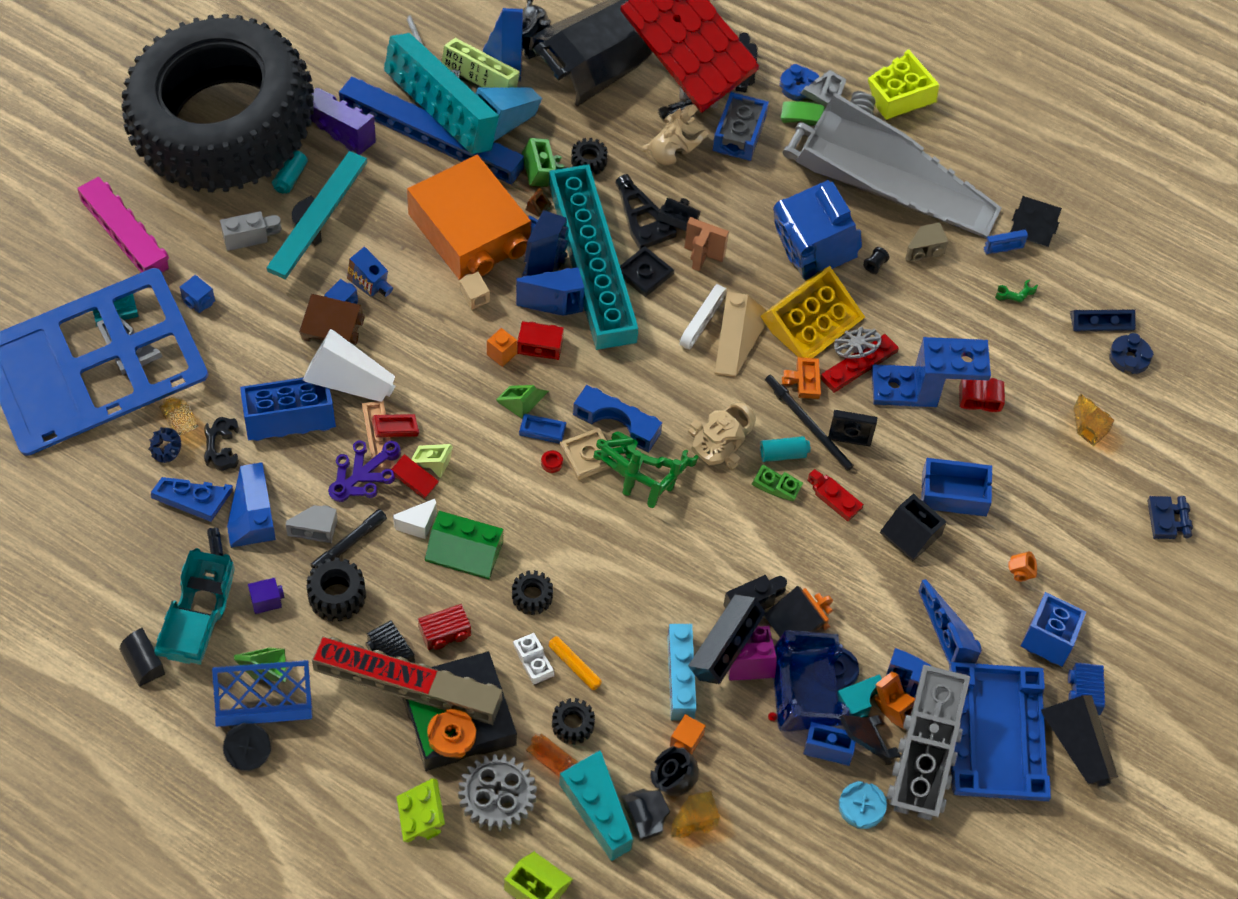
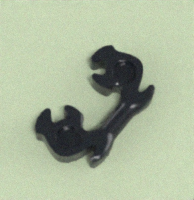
M219 417L214 421L211 428L206 423L204 428L206 436L204 461L207 466H209V462L212 460L214 467L219 471L237 467L239 462L238 455L234 454L230 457L233 454L231 448H222L220 453L215 451V438L218 435H221L223 439H232L231 430H234L236 433L239 432L238 422L235 418Z

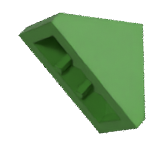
M534 385L509 386L496 400L499 404L523 419L524 414H528L549 391L538 389Z
M263 648L234 655V660L239 665L285 662V649ZM272 668L264 676L270 681H278L283 674L276 668ZM260 669V670H258V671L262 674V672H263L265 669ZM252 670L246 671L253 679L259 677Z

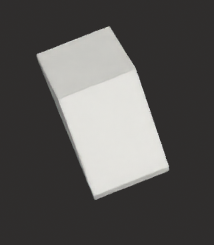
M435 499L393 515L394 528L397 531L426 539L437 514Z

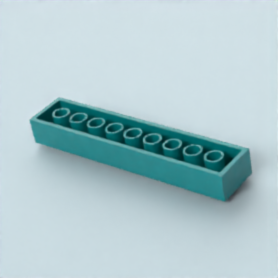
M590 165L549 171V188L556 213L567 218V227H569L566 240H568L567 251L572 268H579L585 287L583 307L596 350L637 343L639 328Z

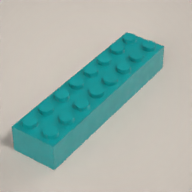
M411 33L390 36L384 71L471 154L492 150L499 115Z

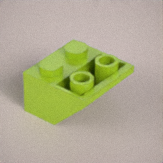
M533 851L519 860L504 879V890L516 899H559L573 882V879Z

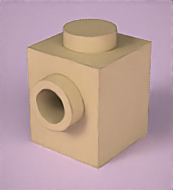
M479 272L468 274L459 280L460 291L471 310L490 302V291Z

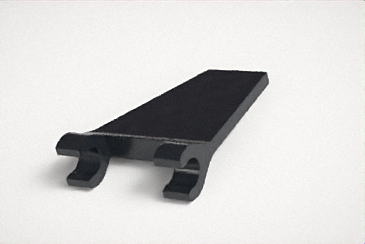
M841 715L839 717L848 737L882 758L885 765L892 764V759L901 757L897 747L887 749L876 726H883L885 724L881 715L867 718Z

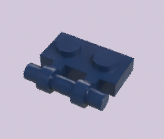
M1149 496L1147 502L1153 539H1175L1177 531H1182L1184 538L1192 537L1193 523L1189 519L1190 505L1187 503L1185 496L1177 497L1178 504H1172V499L1168 496ZM1174 514H1180L1181 521H1175Z

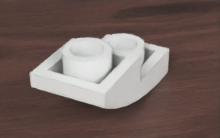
M534 633L513 641L516 652L533 685L555 676L552 666L544 655V649Z

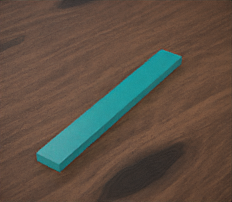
M351 151L346 154L266 267L267 272L286 280L366 166L367 158Z

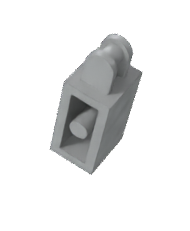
M261 211L221 219L220 224L226 250L230 251L267 243V236L281 232L280 217L277 215L263 217Z

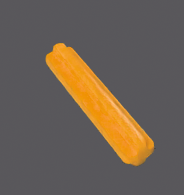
M558 636L553 637L549 641V647L591 690H596L601 686L602 680Z

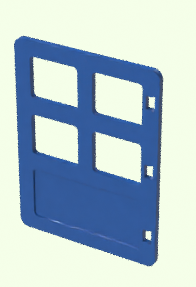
M157 268L146 270L0 331V405L18 449L25 456L35 454L201 383L208 378V370L162 272ZM151 287L166 319L154 326L128 335L114 306V302ZM98 310L112 342L97 350L74 358L60 325L90 311ZM173 335L189 367L184 372L156 384H150L136 355V350ZM115 358H119L133 386L134 392L96 408L81 374ZM182 378L184 379V383L172 387L171 383ZM120 405L121 410L108 414L107 410ZM53 433L56 434L57 437L44 442V437Z

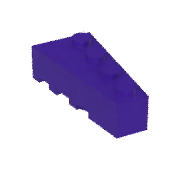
M318 87L314 89V93H312L314 96V114L310 116V119L319 129L326 131L334 140L341 142L349 151H353L358 155H361L376 142L375 119L370 113L364 115L362 114V109L358 107L352 109L349 107L348 102L344 100L339 102L334 95Z

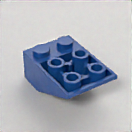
M566 268L560 271L516 278V305L561 316L583 312L585 287L579 268Z

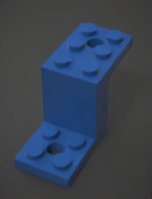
M923 337L915 366L873 364L871 369L873 405L937 407L946 379L989 381L991 370L988 340ZM962 357H970L972 362H965ZM889 383H897L899 388H892Z

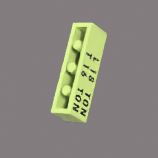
M457 38L444 45L442 63L449 70H460L462 77L478 84L482 88H517L520 71Z

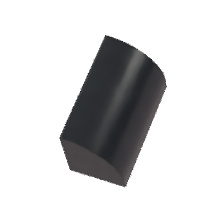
M143 628L132 632L122 641L119 648L139 687L165 675L163 665L159 657L155 655L154 648Z

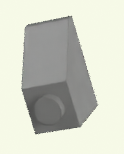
M314 505L286 521L287 536L332 543L338 521L337 510L326 505Z

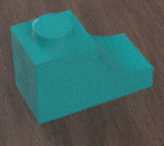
M880 674L838 691L835 702L842 715L866 718L869 716L872 707L870 699L878 694L875 684L882 679Z

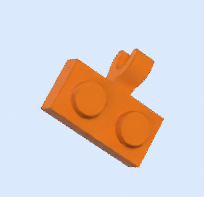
M798 357L796 362L797 371L784 370L782 385L791 386L797 383L798 398L819 399L821 395L819 359Z

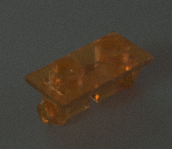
M542 733L540 735L535 734L531 738L532 744L526 749L529 754L559 777L561 772L578 763V761Z

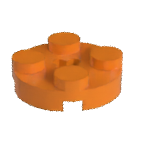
M449 709L440 715L438 713L431 719L428 725L429 745L442 756L463 757L472 748L476 739V728L471 717L458 709ZM456 729V737L450 738L445 733L446 731Z

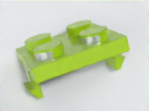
M432 778L396 796L404 842L409 843L415 840L416 836L424 837L427 841L441 833V830L435 829V827L439 828L445 825L437 779Z

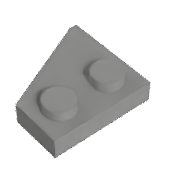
M829 70L812 84L806 86L801 91V94L827 107L835 93L841 96L846 79Z

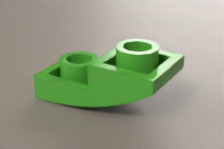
M783 102L781 120L783 123L802 121V123L808 126L816 125L825 110V106L808 102Z
M762 464L751 485L779 498L794 501L803 482L786 472L780 475Z

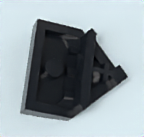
M667 198L665 204L660 208L657 219L686 231L687 222L690 217L699 220L701 211L690 207V201L686 198H681L680 202Z

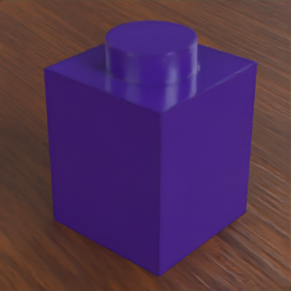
M275 577L248 584L255 614L282 608L281 599L285 598L282 585L277 586Z

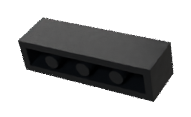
M733 596L688 665L699 681L720 685L766 613L755 597Z

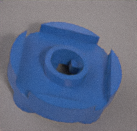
M799 64L791 65L789 69L782 73L780 78L782 93L791 100L802 101V98L807 97L801 94V91L819 78L818 73L813 72L809 68L801 67Z

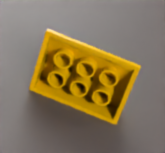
M830 266L817 272L760 316L771 333L800 358H814L832 344L835 339L841 337L845 331L850 330L865 318Z

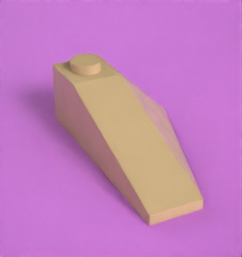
M727 292L714 375L736 378L750 350L753 349L757 338L764 330L765 323L760 316L767 310L747 294Z

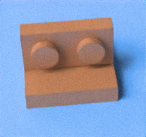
M690 217L687 222L684 248L692 251L690 260H693V270L700 272L707 257L723 262L726 255L728 230Z

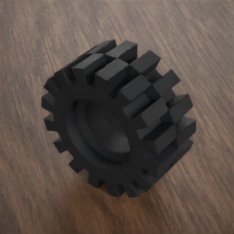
M583 138L582 143L578 140L573 145L571 152V165L573 167L590 165L592 175L593 172L598 175L607 166V147H604L603 142L599 144L598 139L593 141V138H589V141H586V138ZM586 154H592L597 158L585 159L582 156Z
M529 570L526 571V576L521 573L519 574V579L515 578L514 584H512V599L514 606L517 605L519 611L523 608L524 614L531 611V615H535V611L538 610V613L541 614L543 613V608L547 610L549 604L551 605L553 584L550 583L549 577L545 578L543 572L539 576L538 571L534 570V574H530ZM528 587H536L541 590V595L537 598H528L524 595V590Z
M568 698L566 703L561 701L559 707L556 706L552 715L554 735L557 734L559 740L564 738V743L568 744L569 740L572 741V745H576L577 740H579L580 744L584 742V738L588 740L590 733H593L595 714L594 711L592 712V707L590 705L586 706V701L584 700L582 703H579V698H575V702H571V698ZM568 715H578L583 722L578 728H570L566 726L564 719Z

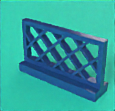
M309 660L212 668L216 727L239 725L242 723L256 724L312 719L313 717ZM304 666L305 675L299 682L288 674L293 667ZM285 667H289L286 672L282 669ZM272 668H276L283 674L275 684L264 676ZM260 669H265V670L262 672V674L258 671V670H260ZM247 670H252L259 676L251 686L240 678ZM234 671H241L238 675L234 673ZM228 672L235 679L225 688L218 681V673ZM284 677H287L296 685L288 695L277 687ZM261 678L272 687L264 697L253 689ZM237 680L248 689L240 699L229 691ZM304 680H305V688L301 685ZM219 688L223 690L221 695H219ZM297 688H300L306 693L307 703H296L290 696ZM274 689L284 697V700L279 705H272L266 700ZM250 691L260 699L255 707H248L242 702ZM226 693L236 701L231 709L220 708V699ZM238 704H240L243 708L236 707L238 706Z

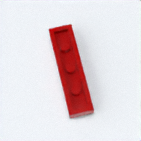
M883 334L881 336V344L876 351L861 358H846L822 373L820 379L835 393L871 370L873 364L879 365L896 354L899 347L886 334ZM877 341L871 342V344L877 345L878 343ZM867 347L863 350V353L870 351L871 348Z

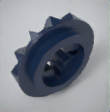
M160 427V430L153 432V437L149 439L150 447L148 450L151 451V457L158 462H171L178 456L181 450V438L174 429ZM163 440L170 442L164 448H159L163 444Z

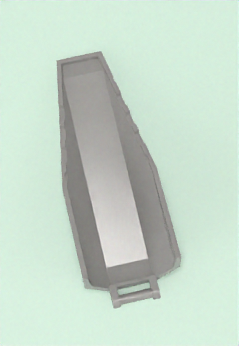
M836 93L831 98L814 129L804 123H799L789 145L782 151L784 157L796 160V162L813 172L844 182L984 238H987L1001 210L998 204L981 191L975 189L969 182H963L955 176V172L952 169L947 170L939 163V159L935 156L932 158L923 151L924 148L905 133ZM806 135L809 138L800 152L796 150V147L802 136Z

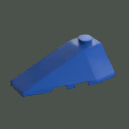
M503 8L493 31L489 35L487 44L483 47V53L520 71L518 81H521L523 9Z
M263 462L240 466L227 525L231 548L276 540Z
M926 579L922 580L918 592L949 666L951 662L977 663L981 653L979 641L975 640L971 630Z

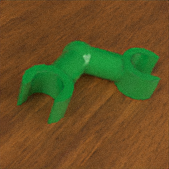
M1029 279L1025 281L1024 287L1019 293L1009 291L1006 286L999 285L995 298L1000 301L1010 299L1021 303L1028 295L1036 293L1038 284L1033 288L1028 287Z

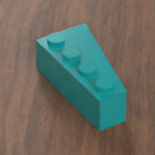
M601 750L561 772L560 787L610 861L612 862L632 850L633 837Z

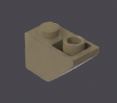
M941 223L924 225L919 228L908 246L905 257L906 262L918 261L932 256L938 257L945 254L948 239Z

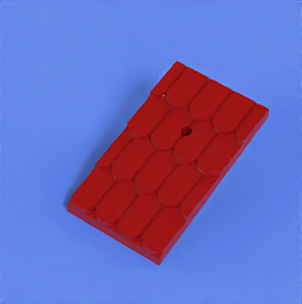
M629 0L620 7V11L634 27L633 30L641 36L700 113H703L759 70L756 59L739 41V37L716 12V8L709 0Z

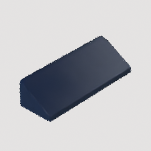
M1135 309L1070 311L1073 331L1136 330Z

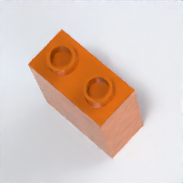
M478 154L407 188L408 215L459 280L468 274L479 272L482 277L492 270L494 264L508 257L510 259H518L526 253L527 242L531 235V220Z

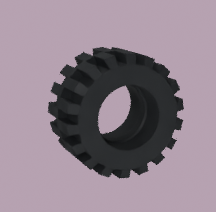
M335 558V561L326 559L324 564L318 563L316 565L317 569L312 568L306 585L309 604L312 606L313 612L315 614L319 613V617L322 619L327 617L328 621L338 619L339 622L343 621L344 617H347V619L352 618V613L357 614L360 611L359 607H363L364 599H366L365 581L361 569H358L355 563L350 565L347 559L340 561V558ZM335 584L348 587L347 591L340 595H329L324 592L329 586Z

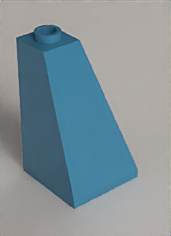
M477 88L475 93L499 115L494 141L535 116L543 99L532 88Z

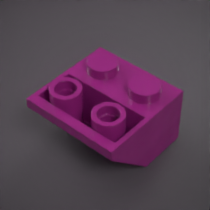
M769 626L756 627L727 672L729 681L775 678L777 657Z

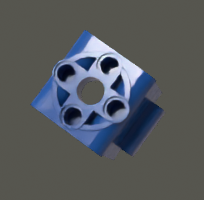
M827 180L789 198L782 199L774 205L776 232L781 239L789 261L797 267L804 280H808L828 266L833 269L858 258V251L862 248L861 230L856 229V224L851 218V211L833 182Z

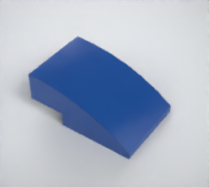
M895 648L886 676L892 671L898 674L903 691L915 698L923 665H931L910 653Z

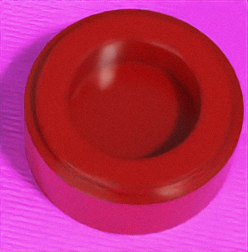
M554 450L545 452L541 457L543 470L548 473L560 471L563 466L562 455Z

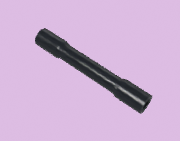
M381 509L376 510L350 534L310 563L311 568L317 569L316 565L320 562L324 564L326 559L335 561V558H338L367 533L373 531L387 520L385 513Z

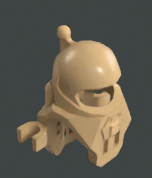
M692 104L683 110L678 109L673 114L667 116L664 120L668 121V123H666L663 130L647 145L642 146V151L647 152L650 150L653 158L660 164L673 165L677 162L675 151L682 154L691 152L703 141L710 131L708 129L702 130L689 140L683 136L682 125L684 123L689 125L694 121L695 118L691 116L698 110Z
M735 402L725 410H714L710 413L708 423L704 427L698 420L693 421L690 424L692 428L688 430L695 437L691 450L709 466L725 462L733 471L739 465L737 462L741 459L735 452L744 443L745 436L752 431L756 421L753 409L744 402Z

